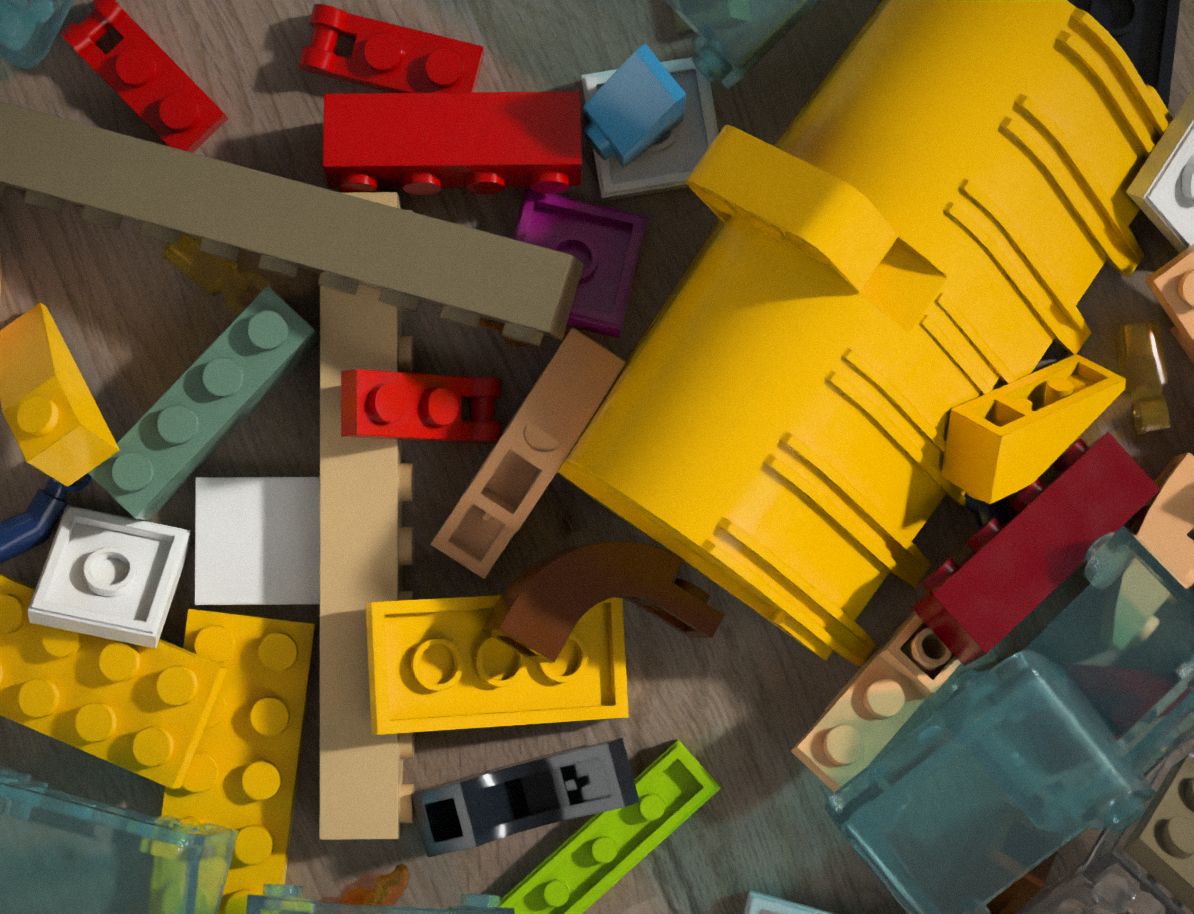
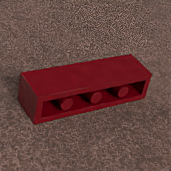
M1109 432L1089 446L1082 438L1076 440L1053 462V465L1059 472L1051 480L1044 484L1038 478L1031 485L1023 488L1009 501L1016 510L1014 514L1003 524L993 517L965 542L972 552L957 565L949 557L921 582L928 593L911 608L963 666L986 655L1161 490Z

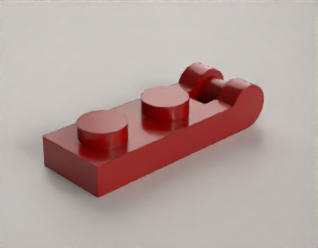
M93 0L91 4L94 9L77 25L71 21L59 32L60 36L169 147L193 153L229 118L115 0ZM113 27L123 39L106 55L95 43Z
M315 4L313 6L309 25L314 27L310 46L302 48L298 64L299 68L317 75L390 93H458L475 91L484 56L483 46L349 14L328 5ZM338 35L355 39L351 59L334 54Z
M364 369L341 371V437L476 444L497 443L502 435L501 423L495 422V399L501 398V379ZM461 399H470V422L461 421Z

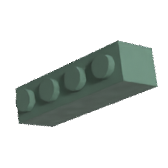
M267 286L119 440L117 445L120 451L88 474L134 518L150 521L320 343V335Z

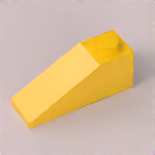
M41 302L0 330V401L2 412L26 462L69 487L119 452L120 449L47 306Z
M1074 354L952 408L941 477L965 490L970 497L984 501L989 505L1031 485L1124 391L1126 379L1078 354Z

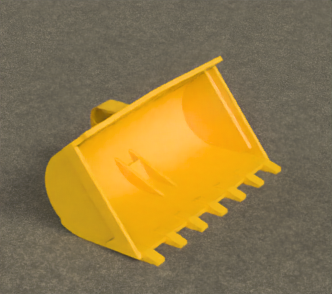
M882 0L774 146L738 128L724 125L688 176L686 184L720 220L627 358L619 375L557 473L660 546L684 559L683 562L823 660L827 661L834 651L861 668L876 646V643L855 620L890 572L916 588L931 564L912 541L944 496L947 495L966 508L967 499L964 497L966 491L941 477L951 409L1031 374L1053 340L1069 353L1077 354L1092 332L1076 308V305L1105 261L1120 275L1129 279L1143 259L1144 254L1129 228L1140 208L1126 191L1173 120L1156 89L1144 84L1131 60L1110 33L1088 12L1075 7L1068 0Z

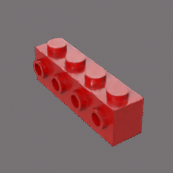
M581 91L324 94L323 169L329 188H339V191L342 193L376 192L377 188H403L405 192L414 195L435 194L441 191V187H467V190L472 193L488 195L500 193L505 190V187L531 186V190L537 193L556 194L567 191L569 186H581Z

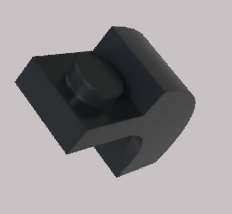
M623 738L589 746H578L535 757L411 794L428 857L478 847L491 841L540 826L624 808L640 802Z

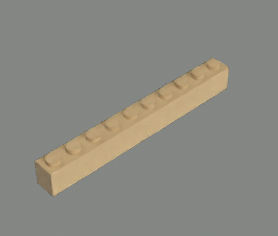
M397 192L343 193L402 209V201ZM361 284L358 285L356 295L320 285L319 840L398 839L403 834V823H414L415 807L411 794L415 793L414 784H403V758H414L415 732L384 735L371 734L365 602L414 600L413 591H403V565L414 564L413 527H403V501L414 500L413 463H403V440L341 437V371L364 369L413 373L414 341L413 336H403L402 311L409 310L378 301L381 290Z

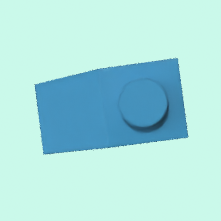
M645 43L620 66L583 106L584 120L588 126L582 130V133L603 160L606 161L613 155L624 168L683 122L687 94Z

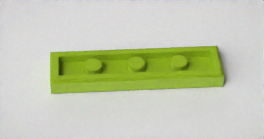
M677 739L633 778L640 802L624 808L592 815L490 907L487 913L583 914L721 789L720 785Z

